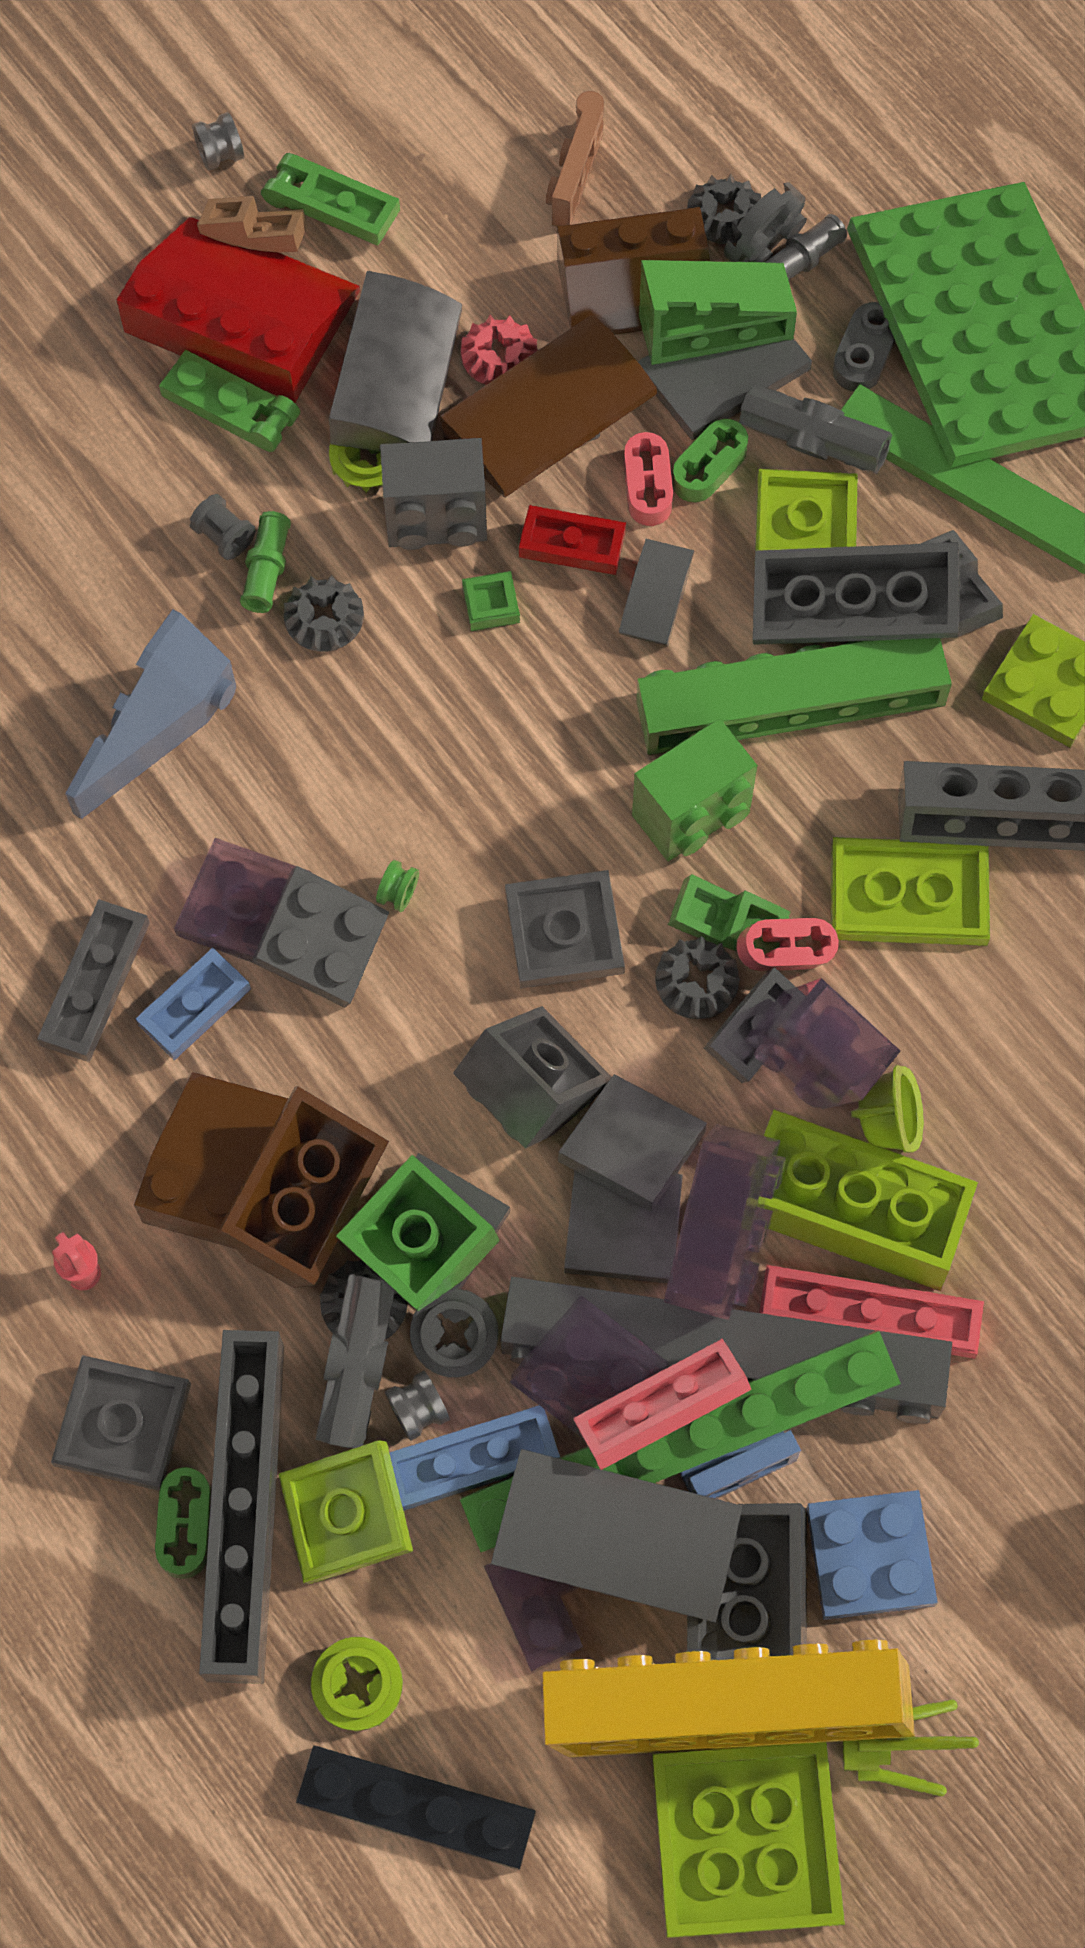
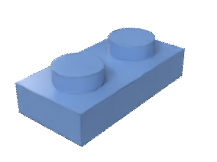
M212 948L136 1018V1022L173 1060H176L251 990L249 982Z

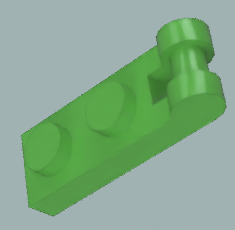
M292 153L283 155L277 165L278 174L275 178L268 179L261 190L264 200L276 208H284L286 206L293 210L304 209L305 215L379 246L400 212V200ZM303 182L300 188L293 186L294 183Z
M187 350L183 352L159 385L162 397L268 452L275 451L282 441L281 432L286 426H292L301 413L299 407L289 398L280 395L274 396ZM261 414L268 417L265 422H256Z

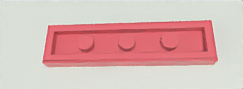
M767 1265L759 1313L952 1341L951 1355L975 1359L978 1354L984 1301Z

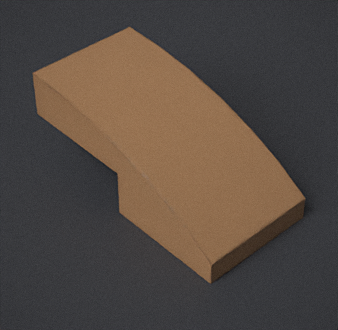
M254 196L208 199L197 224L199 232L212 239L246 249L271 252H298L308 226L304 209L258 212Z

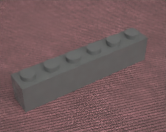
M223 1330L199 1668V1674L206 1682L264 1684L285 1349L279 1331Z

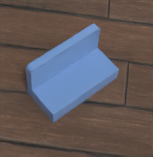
M791 1430L786 1433L782 1431L680 1472V1475L689 1492L718 1499L796 1462L801 1449Z

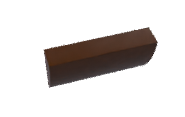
M592 314L442 414L440 420L444 440L481 438L484 479L506 498L657 394V388L629 350Z

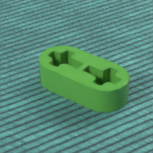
M721 419L713 422L677 459L673 469L672 486L674 492L681 499L695 503L705 501L742 464L746 457L748 434L743 425L732 419ZM729 439L735 441L734 449L730 446H725L715 455L718 440L722 443L727 442ZM705 466L703 482L699 479H694L691 483L686 481V472L694 476Z
M188 1467L175 1469L165 1477L160 1487L155 1542L156 1559L165 1572L179 1579L191 1578L200 1573L207 1564L212 1488L202 1473ZM191 1481L195 1491L201 1492V1496L190 1501L189 1517L181 1518V1504L177 1499L171 1498L172 1492L181 1491L183 1482ZM180 1528H188V1543L191 1547L197 1548L196 1555L187 1556L185 1565L177 1566L176 1559L172 1555L167 1554L169 1547L178 1546Z

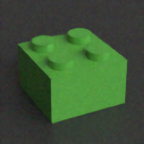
M719 718L634 774L632 817L667 862L681 853L683 856H689L698 851L707 842L708 835L722 826L730 829L748 816L758 765Z

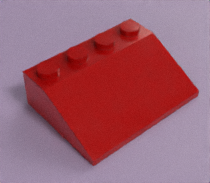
M189 217L138 263L116 299L124 332L180 356L187 350L276 396L287 397L296 403L357 298L360 286L278 252L246 249L212 239L199 232L197 225L199 220Z

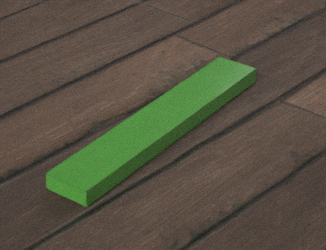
M861 384L857 387L841 411L845 413L844 416L891 432L892 439L886 460L1085 574V513L991 459L950 467L932 425Z

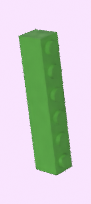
M940 638L848 641L845 645L823 648L820 645H810L797 650L795 653L778 656L761 653L749 657L746 661L730 664L712 661L704 663L693 670L675 673L672 670L654 671L644 678L637 679L636 703L647 755L670 751L719 718L737 740L943 707L946 705L952 683Z

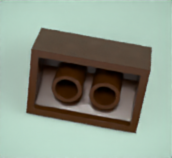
M700 207L557 226V263L570 329L593 314L614 335L643 331L639 318L642 260L710 261L709 247Z
M294 1087L218 1232L248 1262L292 1288L315 1285L338 1241L337 1234L346 1226L389 1141L301 1087Z

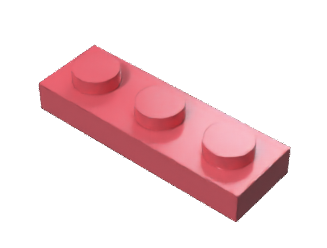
M722 1338L574 1417L573 1420L600 1470H603L752 1389L745 1373Z

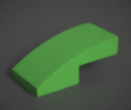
M691 874L683 880L668 925L697 938L702 936L706 941L716 945L722 943L725 948L737 951V939L740 933L748 926L766 919H788L791 911L746 890L735 895ZM761 936L754 940L753 944L755 948L762 949L765 955L779 948L780 942H764Z

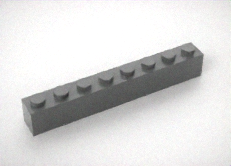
M511 1277L501 1336L502 1354L511 1355L510 1360L520 1365L539 1367L543 1366L544 1360L566 1363L565 1369L574 1373L595 1375L598 1374L599 1368L621 1371V1378L640 1383L723 1338L749 1382L876 1330ZM879 1331L901 1384L844 1406L841 1410L845 1413L860 1416L874 1415L875 1409L897 1412L896 1418L898 1420L913 1424L930 1423V1418L939 1419L946 1407L952 1341Z

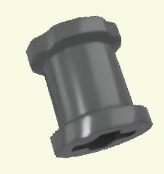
M213 494L202 501L190 517V528L197 534L204 533L219 547V554L226 560L234 559L244 552L255 536V526L250 521H241L226 507V500L219 494Z

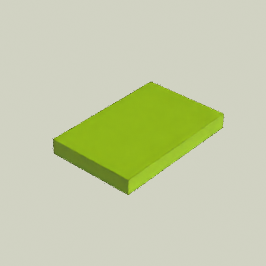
M833 837L831 844V925L837 933L838 940L988 946L990 940L989 846L900 842L899 839Z

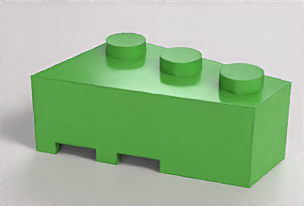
M642 260L639 318L651 365L794 339L797 310L784 263Z

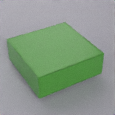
M511 571L462 579V589L471 631L520 623V612Z

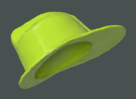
M895 1065L893 1071L872 1077L863 1083L859 1094V1108L851 1111V1117L860 1120L863 1133L870 1144L880 1148L903 1150V1152L911 1153L919 1149L923 1138L924 1118L921 1093L912 1071L906 1066Z

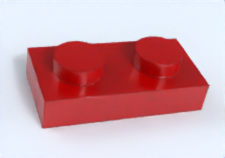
M529 505L519 544V558L616 575L626 534V522Z

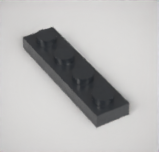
M313 1745L296 1803L301 1806L517 1870L521 1869L536 1815V1810L316 1745Z

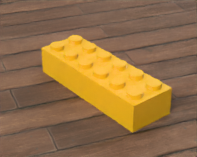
M877 1639L852 1642V1651L831 1653L827 1644L813 1643L795 1645L792 1647L793 1655L770 1656L768 1648L752 1647L734 1650V1659L711 1660V1653L703 1651L675 1654V1663L653 1664L652 1656H623L617 1658V1667L605 1668L595 1667V1661L590 1659L560 1661L559 1671L543 1672L545 1745L572 1758L915 1737L909 1664L898 1648L889 1649L888 1641Z

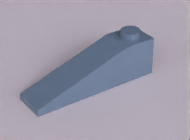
M174 609L169 613L138 659L136 665L143 668L144 671L132 693L125 695L120 692L112 708L116 710L111 721L112 730L108 736L102 734L94 740L65 793L73 814L81 819L206 725L217 709H225L234 696L236 683L231 661L184 615Z

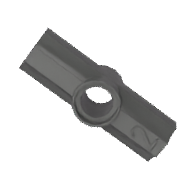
M753 384L751 390L746 394L741 407L739 423L743 427L785 441L788 447L822 460H827L829 457L868 473L878 474L880 468L885 463L892 439L891 432L846 417L843 411L810 398H804L801 401L782 392Z
M349 1274L341 1306L342 1313L338 1331H333L324 1373V1380L327 1381L315 1440L347 1448L363 1446L364 1440H366L374 1390H379L388 1347V1341L384 1340L395 1291L382 1279Z

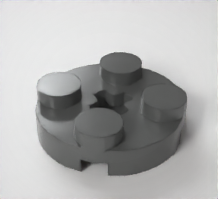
M790 182L783 183L785 193L782 195L775 188L768 192L740 221L736 230L742 236L736 246L728 240L724 249V257L730 262H766L773 257L771 250L783 238L788 240L796 233H799L805 225L807 218L801 214L806 201L805 196Z

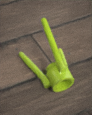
M951 1699L913 1707V1720L954 1711L957 1709L958 1704L955 1700ZM929 1736L843 1741L844 1771H858V1781H878L943 1797L947 1793L944 1785L881 1769L879 1765H891V1751L974 1749L978 1747L979 1740L973 1736Z

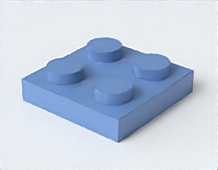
M919 1490L807 1504L806 1510L823 1620L934 1607L937 1605L938 1601Z

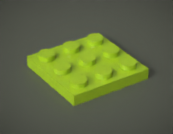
M827 1742L652 1755L666 1938L845 1925Z

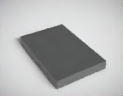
M792 339L651 365L648 355L639 360L638 363L656 386V396L689 438L694 440L713 422L729 419L741 412L746 394L751 390L753 384L778 390L811 370L812 360L796 340Z

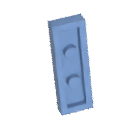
M543 1404L389 1452L403 1511L514 1476L521 1449L560 1458Z

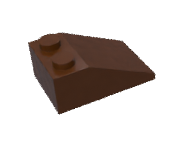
M192 1072L151 1154L134 1203L142 1223L234 1248L218 1232V1229L288 1098Z

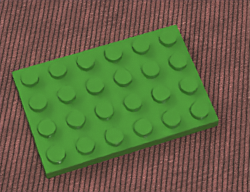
M1025 182L851 217L847 227L848 234L876 298L882 306L883 314L889 322L890 330L950 467L1085 437V310Z

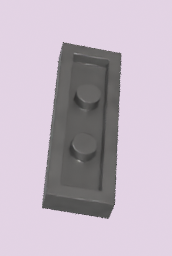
M98 899L38 1035L37 1040L40 1046L90 1062L150 924L147 915Z

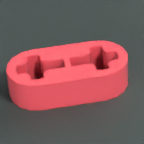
M650 432L635 434L626 443L624 452L628 510L630 516L636 522L645 526H655L666 521L672 510L673 487L669 450L666 442L659 435ZM648 451L650 453V457L653 458L652 470L643 471V461L640 457V452ZM653 487L654 499L657 501L656 507H647V503L644 500L645 488Z
M766 919L744 929L737 939L736 949L743 964L752 970L767 971L774 967L778 971L806 970L817 968L834 958L838 950L839 940L832 925L823 919ZM810 935L812 940L820 941L821 949L813 953L812 948L796 947L795 942ZM762 936L764 942H780V948H776L764 955L763 950L755 948L753 942Z

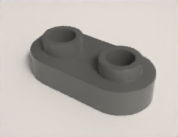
M869 302L855 310L836 352L833 375L836 382L846 390L854 392L860 384L868 389L873 388L878 383L896 342L879 302ZM875 320L881 322L882 324L872 325L871 323H869V321ZM860 358L864 360L866 363L857 364L854 363L852 359Z

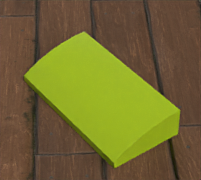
M773 1109L740 1196L735 1217L941 1291L949 1273L978 1182Z

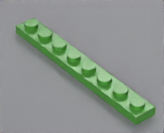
M876 1330L749 1381L752 1390L603 1470L656 1483L901 1383L879 1330ZM588 1447L560 1458L600 1469ZM513 1477L460 1499L480 1552L494 1548L496 1545Z

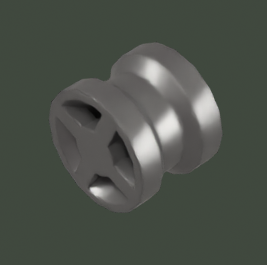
M227 112L219 115L216 122L210 124L202 121L192 124L199 153L208 171L218 168L220 161L231 159L236 162L244 159L241 139L230 113Z
M425 1371L414 1375L412 1383L404 1388L394 1386L385 1391L386 1397L410 1441L421 1436L424 1427L432 1423L442 1425L450 1420L435 1386Z

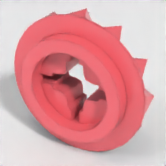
M489 315L484 323L479 325L472 323L469 333L466 337H462L461 361L465 370L473 379L487 385L538 351L537 339L533 338L527 324L521 326L515 323L511 316L506 320H495ZM494 339H498L503 347H507L504 363H501L500 356L497 357L496 352L492 350Z

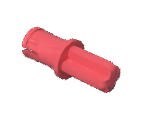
M64 1232L59 1233L55 1237L59 1246L52 1251L56 1272L64 1280L70 1281V1285L74 1289L82 1291L93 1288L101 1277V1268L98 1264V1255L94 1246L88 1241L83 1240L78 1233L70 1238Z

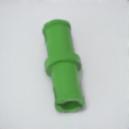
M267 511L263 512L262 516L260 515L254 548L248 550L245 564L248 568V574L240 603L245 609L255 613H266L272 608L277 577L283 574L286 559L283 556V551L291 521L282 513Z

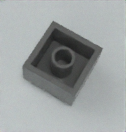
M481 438L380 444L383 498L389 547L416 550L426 545L450 543L454 546L464 547L475 542L487 541L486 495Z

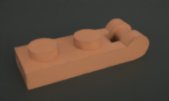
M586 91L578 96L576 100V114L578 118L573 139L565 138L559 158V166H562L560 176H552L549 181L546 204L552 205V226L557 227L573 223L603 137L604 99L595 91Z

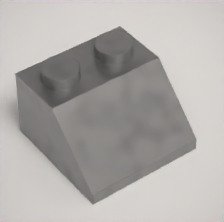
M543 1006L486 1028L453 1072L466 1086L469 1095L479 1103H482L502 1124L504 1131L511 1138L518 1141L525 1149L558 1132L592 1102L612 1078Z

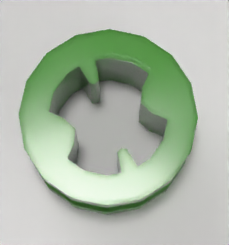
M393 860L382 877L377 891L376 902L382 905L392 902L394 910L403 912L415 891L419 879V869L411 867L409 870H404L401 862Z

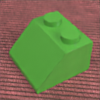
M413 1155L408 1158L336 1236L417 1311H420L462 1282L500 1241L493 1226Z

